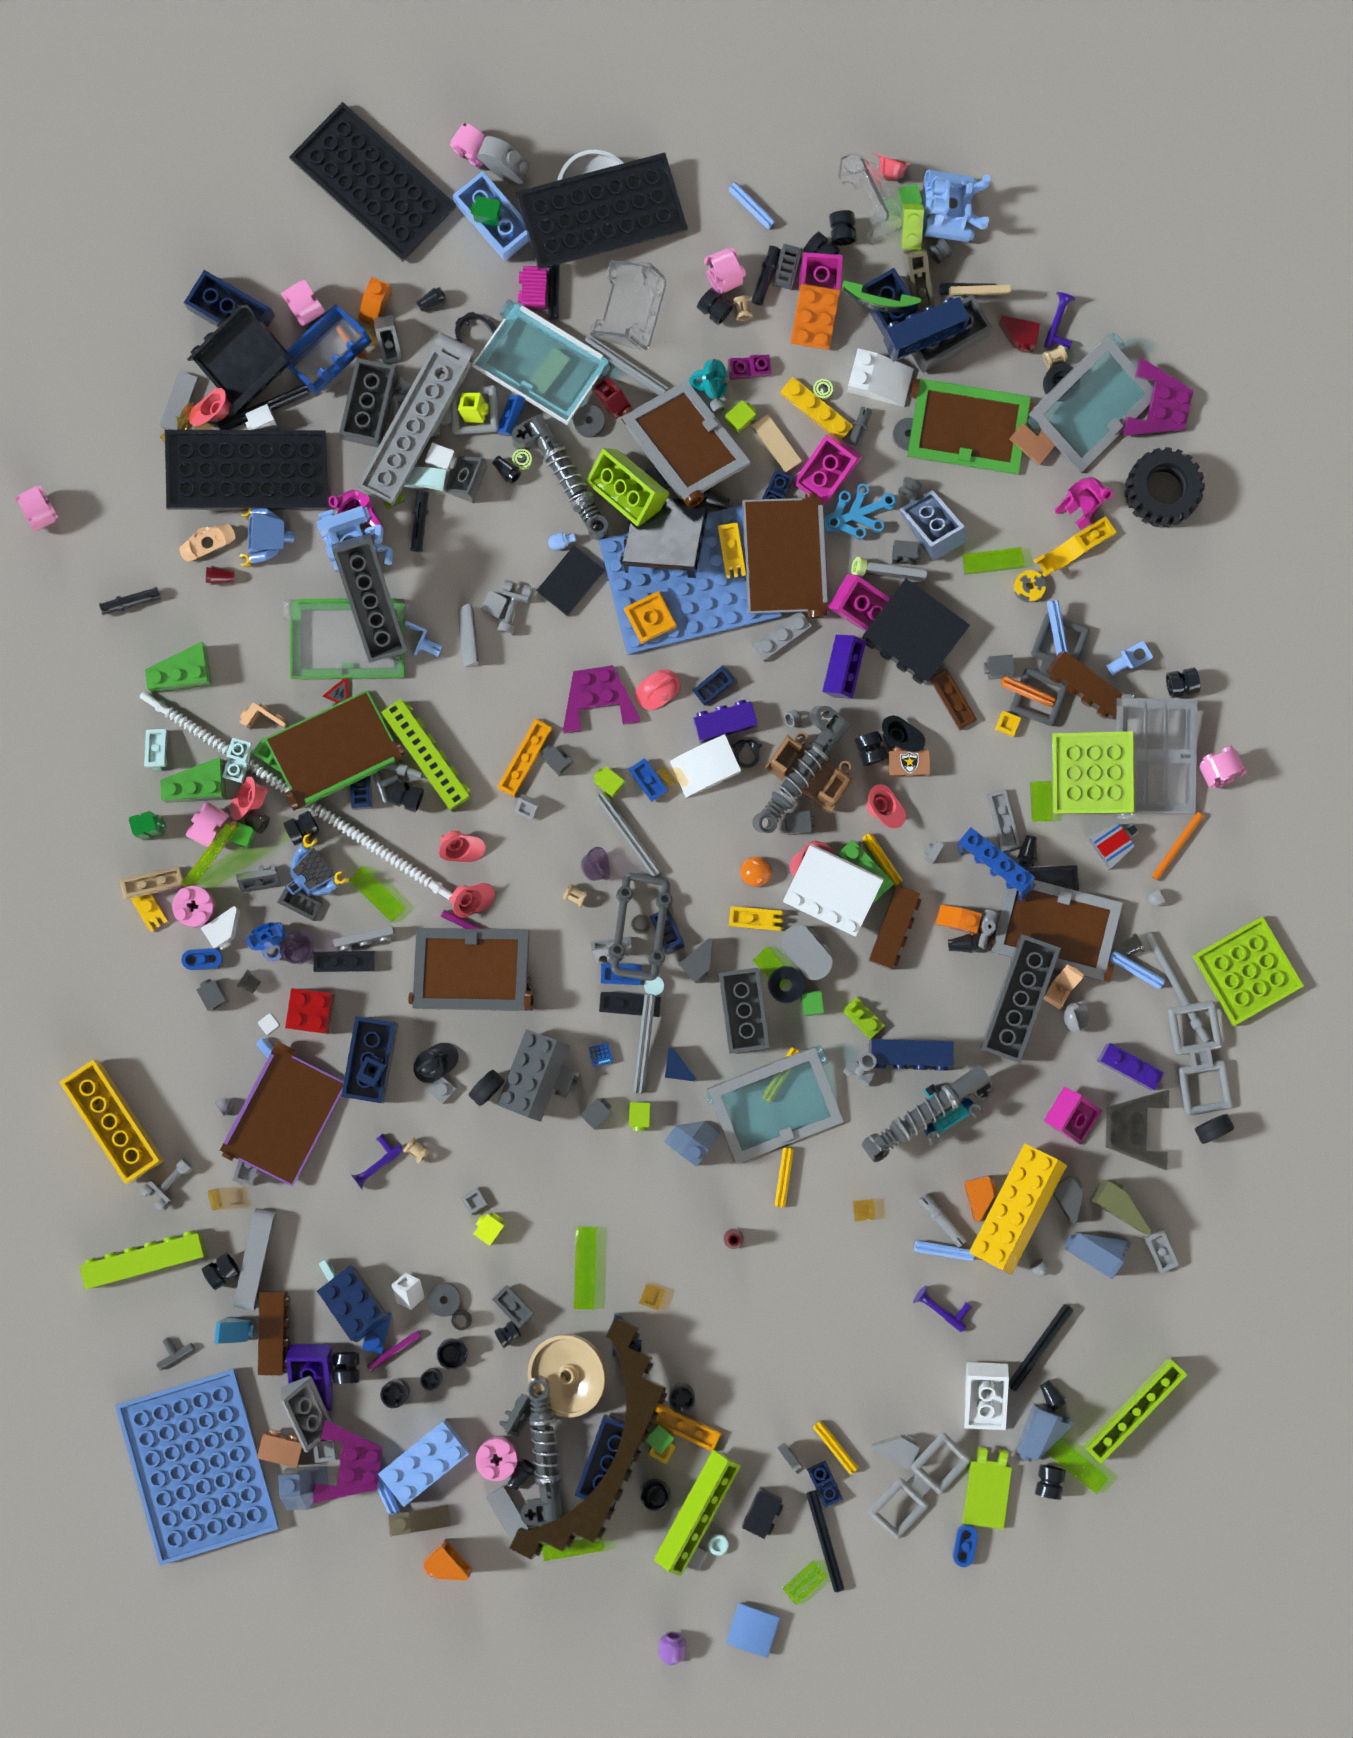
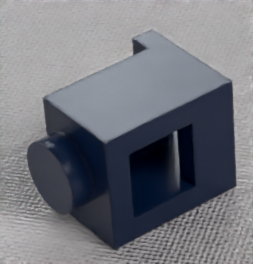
M372 1055L371 1058L366 1056L355 1079L372 1087H377L386 1067L382 1063L384 1059ZM370 1067H376L375 1074L370 1073Z

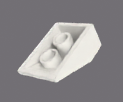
M858 348L847 393L904 407L914 368L897 361L893 362L892 359L881 354Z
M966 1362L964 1428L1006 1430L1009 1384L1008 1364Z

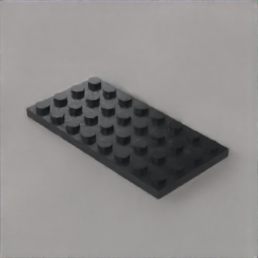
M344 102L289 156V159L402 262L456 208V204Z
M665 152L516 191L515 193L538 271L683 232L688 229Z
M165 430L167 510H253L268 508L269 510H328L326 430Z

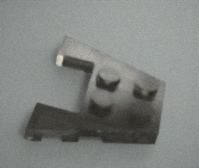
M1169 1090L1107 1106L1105 1148L1162 1170H1167L1168 1151L1146 1150L1147 1109H1169Z

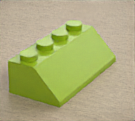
M602 448L585 481L636 526H641L659 512L669 495L666 489L618 449Z

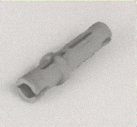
M925 1193L924 1197L918 1200L929 1213V1217L931 1219L934 1218L957 1247L962 1246V1243L964 1244L968 1240L942 1211L943 1207L941 1205L938 1206L928 1193Z

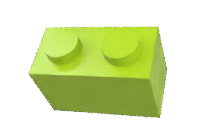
M903 204L901 249L921 250L924 217L923 204Z

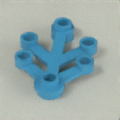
M862 483L857 488V495L850 512L842 515L845 504L850 501L851 495L848 491H842L839 494L837 507L834 513L826 516L824 527L830 533L843 531L853 535L857 540H862L866 535V530L863 527L854 528L845 523L855 521L879 533L884 529V522L879 519L874 521L864 515L882 508L887 511L892 510L896 506L897 499L893 494L886 493L882 496L881 500L860 508L864 497L869 492L868 485ZM861 487H864L867 491L865 493H861L859 489ZM845 494L848 496V499L842 500L841 496ZM886 498H891V499H892V503H891V504L886 503V502H885V499H886ZM836 520L838 524L833 526L830 524V521ZM880 523L882 528L876 529L874 525ZM858 530L862 531L863 536H857L856 532Z

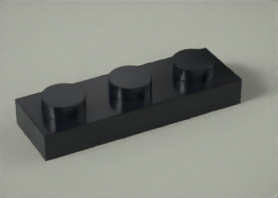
M375 951L313 952V972L375 971Z
M601 992L599 1012L642 1016L645 995ZM655 996L653 1017L660 1016L661 997Z

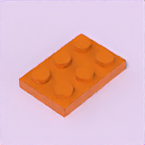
M800 283L790 344L829 350L840 293L839 289Z

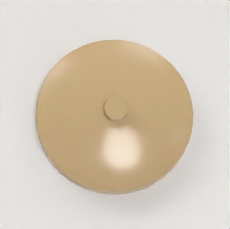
M573 1334L555 1335L542 1342L530 1358L528 1383L537 1375H542L548 1379L550 1384V1409L555 1415L568 1418L583 1415L593 1409L602 1399L607 1386V1369L600 1352L588 1340ZM535 1384L533 1386L537 1392L544 1390L542 1384Z

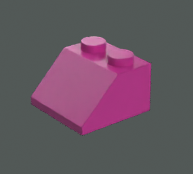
M803 252L799 288L800 283L840 290L843 255Z
M1064 1086L1053 1106L1048 1111L1044 1122L1081 1145L1102 1110L1082 1095Z

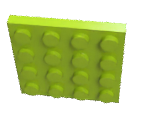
M1134 731L1052 733L1053 814L1135 812Z
M1263 916L1192 955L1193 960L1232 1026L1239 1024L1304 987Z

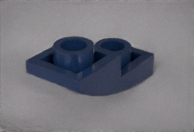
M775 469L762 499H785L794 477Z
M826 1460L807 1469L825 1508L844 1500Z

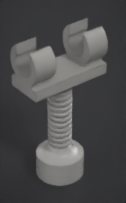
M505 580L501 592L503 597L510 599L509 608L507 609L505 621L499 623L497 631L506 635H513L515 627L511 622L518 601L529 602L532 587L524 585L522 595L511 593L513 581Z
M865 1053L859 1059V1063L851 1059L843 1073L848 1076L852 1074L861 1080L860 1083L867 1087L875 1074L870 1070L875 1067L876 1058L871 1053Z
M181 1158L176 1163L177 1170L160 1186L154 1180H150L140 1190L144 1196H148L155 1190L162 1197L154 1205L158 1211L162 1210L172 1200L165 1191L182 1174L188 1175L193 1170L192 1165L184 1158Z

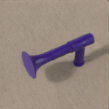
M1056 292L1059 297V304L1043 346L1052 349L1053 344L1056 343L1070 349L1073 341L1056 335L1066 306L1070 301L1076 299L1067 293Z
M384 1134L380 1135L376 1140L379 1141L387 1153L364 1172L357 1175L350 1173L362 1190L363 1184L371 1175L404 1152L399 1144L393 1148Z
M924 1286L915 1296L913 1303L922 1302L959 1332H962L966 1328L962 1320L969 1310L972 1309V1306L965 1302L957 1315L954 1316L936 1303L926 1291L927 1286Z

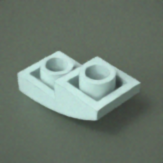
M414 467L403 487L423 490V487L443 491L446 470Z
M232 738L226 755L228 760L223 778L243 784L252 743Z

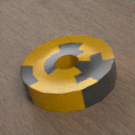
M1026 570L1015 579L1013 585L1014 593L1021 601L1027 603L1035 602L1045 593V579L1037 571ZM1026 584H1032L1033 589H1028Z

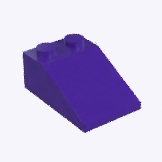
M291 1344L286 1356L288 1383L290 1384L311 1376L326 1410L332 1411V1345Z

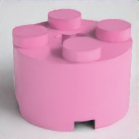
M463 122L451 139L449 146L454 149L453 152L459 157L463 158L465 156L470 160L469 163L475 168L479 169L483 165L477 158V154L485 135L468 123L466 125Z
M733 247L730 249L725 248L704 258V265L709 267V270L706 271L708 279L716 291L720 290V294L743 284V277L746 276L744 267L739 265L737 253Z
M305 279L300 280L281 292L287 303L290 302L288 305L294 315L297 316L296 318L302 327L325 313V310Z
M41 485L38 487L34 486L15 496L34 532L56 522V519H58L52 504H46L49 500Z
M1233 746L1224 748L1222 753L1216 756L1214 753L1209 754L1203 758L1204 761L1199 763V768L1209 789L1224 786L1234 781L1235 775L1239 774L1241 777L1247 772Z
M206 802L201 809V813L197 811L191 820L194 824L188 829L186 836L202 846L213 850L221 840L219 837L223 832H226L231 822V816Z
M188 886L178 891L174 897L172 909L175 918L182 924L193 928H201L215 918L217 903L209 891L197 886ZM192 905H198V909H191Z
M503 1436L488 1438L480 1446L476 1454V1466L480 1474L485 1479L491 1481H501L508 1478L514 1472L518 1463L519 1454L517 1447ZM495 1454H497L498 1457H502L499 1463H497L496 1460H493Z

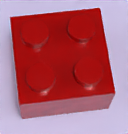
M291 988L285 1028L329 1034L335 995Z

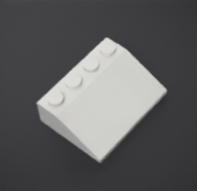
M810 844L783 902L856 937L884 878Z

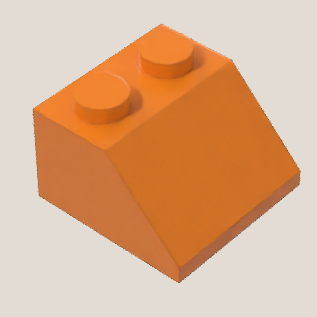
M446 1539L429 1553L423 1562L425 1572L430 1577L434 1576L436 1579L466 1581L472 1573L471 1567Z

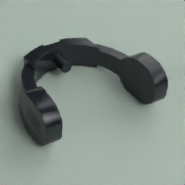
M475 312L466 313L455 323V340L463 343L459 332L464 323L466 325L470 324L468 320L476 319L482 321L492 334L496 331V326L490 319L487 320L480 314Z

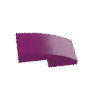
M750 355L749 358H729L730 380L771 375L770 356Z

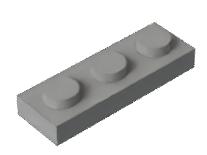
M797 612L752 644V647L764 662L812 628V625L802 612Z
M389 926L333 939L335 948H340V951L352 949V945L359 943L360 946L370 945L372 940L379 939L380 942L391 940V936L396 935L395 928Z

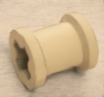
M739 296L732 300L736 307L737 315L735 317L737 321H744L753 317L749 307V296Z
M1062 345L1048 353L1046 351L1043 352V359L1048 369L1062 361H1068L1067 353Z
M570 883L562 899H568L578 904V907L581 908L588 891L585 890L583 892L573 887V884Z
M414 1137L403 1151L412 1155L419 1164L429 1153L430 1149H425Z

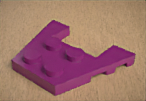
M1139 359L1135 377L1155 382L1147 420L1127 417L1123 436L1184 430L1186 428L1193 390L1145 359Z
M613 665L573 671L563 726L564 734L581 731L579 710L619 704L623 725L640 722V717Z
M324 1420L321 1440L342 1442L336 1486L314 1484L312 1503L377 1490L383 1448Z

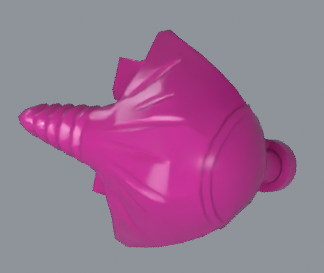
M1096 478L1080 479L1068 489L1067 496L1055 508V513L1060 514L1066 510L1071 515L1081 507L1084 516L1076 522V525L1082 530L1092 524L1099 506L1103 504L1104 500L1111 499L1113 491L1110 488H1105L1104 484Z
M349 490L339 497L337 495L329 497V505L333 508L336 507L338 514L360 506L363 508L367 507L371 519H368V522L364 523V525L370 524L374 526L377 524L383 527V531L385 530L373 509L372 501L366 494L357 490Z

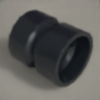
M840 210L829 215L830 227L833 229L831 230V242L836 246L855 243L857 235L856 229L853 227L855 226L854 212Z
M818 231L807 242L803 252L838 255L840 249L832 242L827 243L828 238Z
M710 288L699 300L696 308L704 315L709 314V319L715 324L720 325L731 313L734 305L726 298L721 299V294L714 288Z
M1195 667L1184 669L1182 673L1179 671L1166 673V685L1171 698L1181 697L1185 692L1188 695L1200 692V678Z
M879 731L871 732L855 739L857 749L862 751L860 757L863 766H869L888 758L885 747L880 745L882 739ZM875 748L876 751L868 752L869 749Z
M397 779L390 793L389 804L398 807L404 805V809L416 813L423 798L424 788L416 785L409 787L407 782Z
M309 810L300 814L297 820L292 818L283 823L289 838L295 846L302 843L304 836L311 833L309 838L320 834L318 825Z
M226 1252L216 1259V1263L210 1262L204 1266L202 1273L209 1285L214 1290H217L226 1284V1280L231 1281L239 1276L240 1270L234 1259Z
M359 1352L333 1353V1366L336 1367V1370L333 1371V1383L350 1384L360 1382V1370L356 1368L360 1364Z
M395 1378L388 1381L380 1393L383 1404L389 1408L402 1406L409 1398L410 1387L403 1379Z
M678 1383L671 1388L669 1404L674 1411L686 1413L693 1408L695 1392L689 1384Z
M1040 1464L1038 1477L1041 1481L1036 1484L1035 1494L1045 1498L1061 1500L1063 1487L1060 1483L1065 1481L1066 1470Z

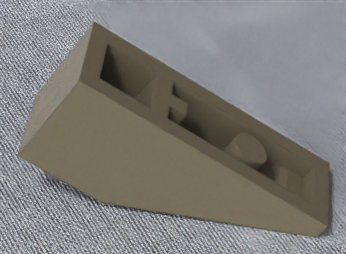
M921 248V250L903 251L910 293L913 297L921 298L919 306L921 313L927 307L934 305L928 256L924 248Z
M448 1505L386 1514L389 1536L450 1526Z

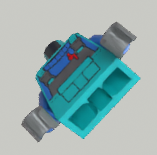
M934 1083L924 1089L929 1099L934 1096V1092H939ZM967 1097L957 1109L954 1108V1111H947L945 1117L940 1116L936 1119V1123L931 1122L928 1124L927 1129L923 1130L926 1136H928L930 1146H933L931 1141L933 1138H937L940 1143L939 1134L970 1113L974 1119H977L974 1112L980 1110L983 1113L980 1105L975 1104Z

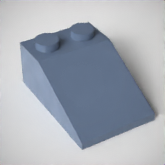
M933 490L899 509L920 545L933 561L967 542L964 525Z

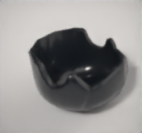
M448 1338L439 1345L436 1358L442 1367L457 1369L465 1364L468 1350L459 1339Z
M656 1478L649 1479L641 1486V1502L648 1510L653 1512L663 1511L671 1502V1489L662 1480Z

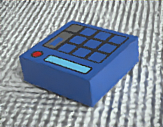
M609 1043L589 1047L593 1067L613 1062Z

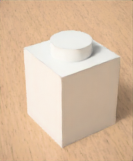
M267 404L246 413L248 421L245 423L248 430H279Z
M432 443L425 462L428 467L444 469L449 474L450 470L455 468L457 458L454 450Z

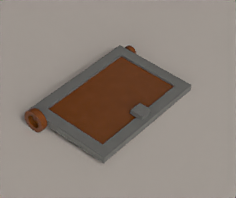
M417 928L413 992H410L408 996L409 1004H412L414 1009L532 1011L534 1007L533 990H527L530 930Z

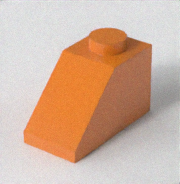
M371 277L363 294L358 316L359 320L375 326L374 318L382 316L392 294L390 284Z
M940 905L935 924L975 935L978 931L982 914L963 908Z
M987 1175L963 1182L975 1222L981 1221L994 1198L993 1191H996L994 1180L990 1179Z

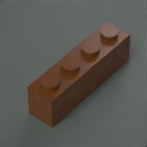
M1066 651L1059 652L1046 670V673L1050 675L1049 678L1053 682L1064 685L1068 693L1074 696L1076 694L1081 698V702L1084 705L1095 708L1097 710L1096 713L1104 719L1115 718L1117 715V698H1127Z
M899 885L895 887L868 962L889 970L893 966L897 967L901 957L898 955L900 947L904 948L908 938L905 936L907 928L911 929L915 919L912 917L913 911H918L922 900L919 898L920 893Z
M287 1291L259 1292L258 1375H284L286 1373V1350L289 1349L290 1339L286 1337V1329L290 1327V1317L287 1316V1308H290V1296H287Z

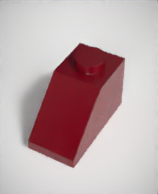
M1002 315L999 327L1013 348H1017L1018 351L1023 353L1033 352L1036 346L1040 323Z
M606 376L591 389L605 409L615 419L622 417L623 411L631 407L623 391Z

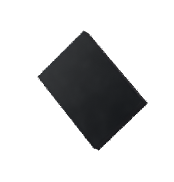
M573 546L536 592L568 616L605 570L576 546Z
M1077 865L1024 868L1035 877L1033 880L1079 891Z

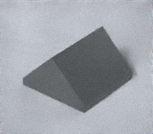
M458 456L457 464L452 471L445 492L473 503L487 470L485 459Z

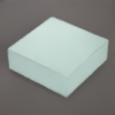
M326 1259L319 1263L328 1282L338 1275L330 1260Z

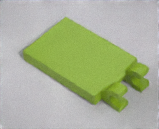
M978 1446L977 1460H971L969 1466L962 1523L1004 1530L1012 1467L1006 1465L1008 1452L998 1449L997 1462L986 1460L987 1448Z

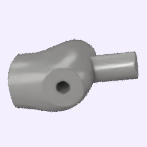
M985 910L978 927L981 934L977 944L979 948L985 949L988 938L996 929L999 914L995 911Z

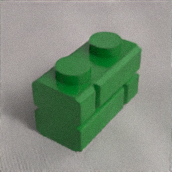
M148 811L141 813V816L134 815L128 819L132 834L143 841L151 839L153 836L164 835L166 823L159 814L156 815Z

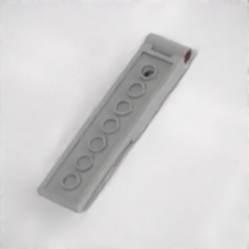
M444 333L438 335L434 346L357 485L360 489L394 505L430 437L433 438L469 372L477 350Z

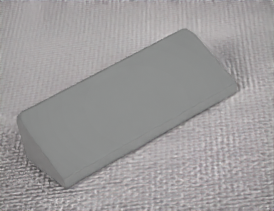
M466 604L458 609L463 664L464 667L479 665L473 607L471 604Z

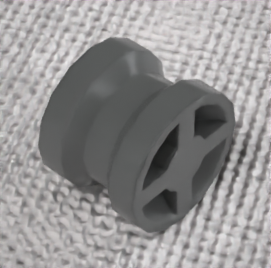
M942 238L937 241L935 246L931 245L928 248L931 257L937 264L943 262L945 257L952 255L950 246Z
M905 477L903 480L904 484L899 488L898 493L909 500H916L917 491L921 490L922 484L913 478Z

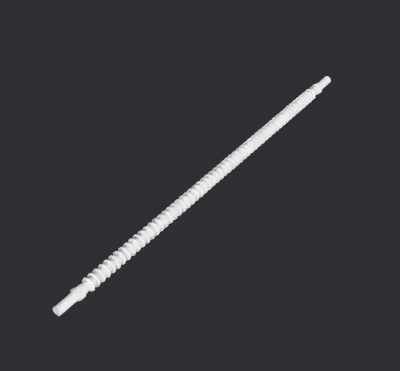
M145 691L141 693L140 698L155 707V711L164 713L166 718L170 717V721L175 720V724L179 723L180 727L184 726V730L189 729V733H194L195 737L198 735L200 740L204 739V743L208 742L209 746L213 745V749L218 748V752L222 751L223 755L227 754L230 745H226L225 741L221 742L220 738L216 739V735L212 736L211 732L207 733V729L202 730V726L198 727L197 723L193 724V721L191 719L188 720L187 716L183 717L182 713L178 714V710L173 711V707L169 708L164 701H158ZM249 759L247 771L251 770L252 774L256 773V777L260 776L261 780L265 779L266 783L270 782V786H275L276 790L280 789L281 793L290 791L287 783H283V779L279 780L278 776L274 777V773H269L268 769L264 770L263 766L259 767V763L254 764L255 761H250ZM317 801L304 807H308L310 812L314 811L313 814H318L319 818L323 817V821L328 820V824L332 823L333 827L337 826L338 830H343V834L347 833L348 837L352 836V840L357 839V843L361 842L362 846L366 845V849L371 848V852L375 851L377 856L380 854L381 859L386 858V862L390 861L391 865L395 864V868L400 867V871L404 870L406 875L409 873L411 878L415 877V881L419 880L420 884L424 883V887H430L435 894L439 893L448 900L449 897H452L453 893L444 888L441 882L432 880L431 876L427 877L428 874H423L422 870L418 871V867L413 868V864L409 865L408 861L404 862L403 858H398V854L394 855L393 851L389 852V848L384 849V845L380 846L379 842L375 843L374 839H369V835L365 836L364 832L360 833V829L355 830V826L351 827L350 823H345L346 820L341 821V817L337 818L335 813L331 814V810L326 811V807L322 808L321 804L317 805Z

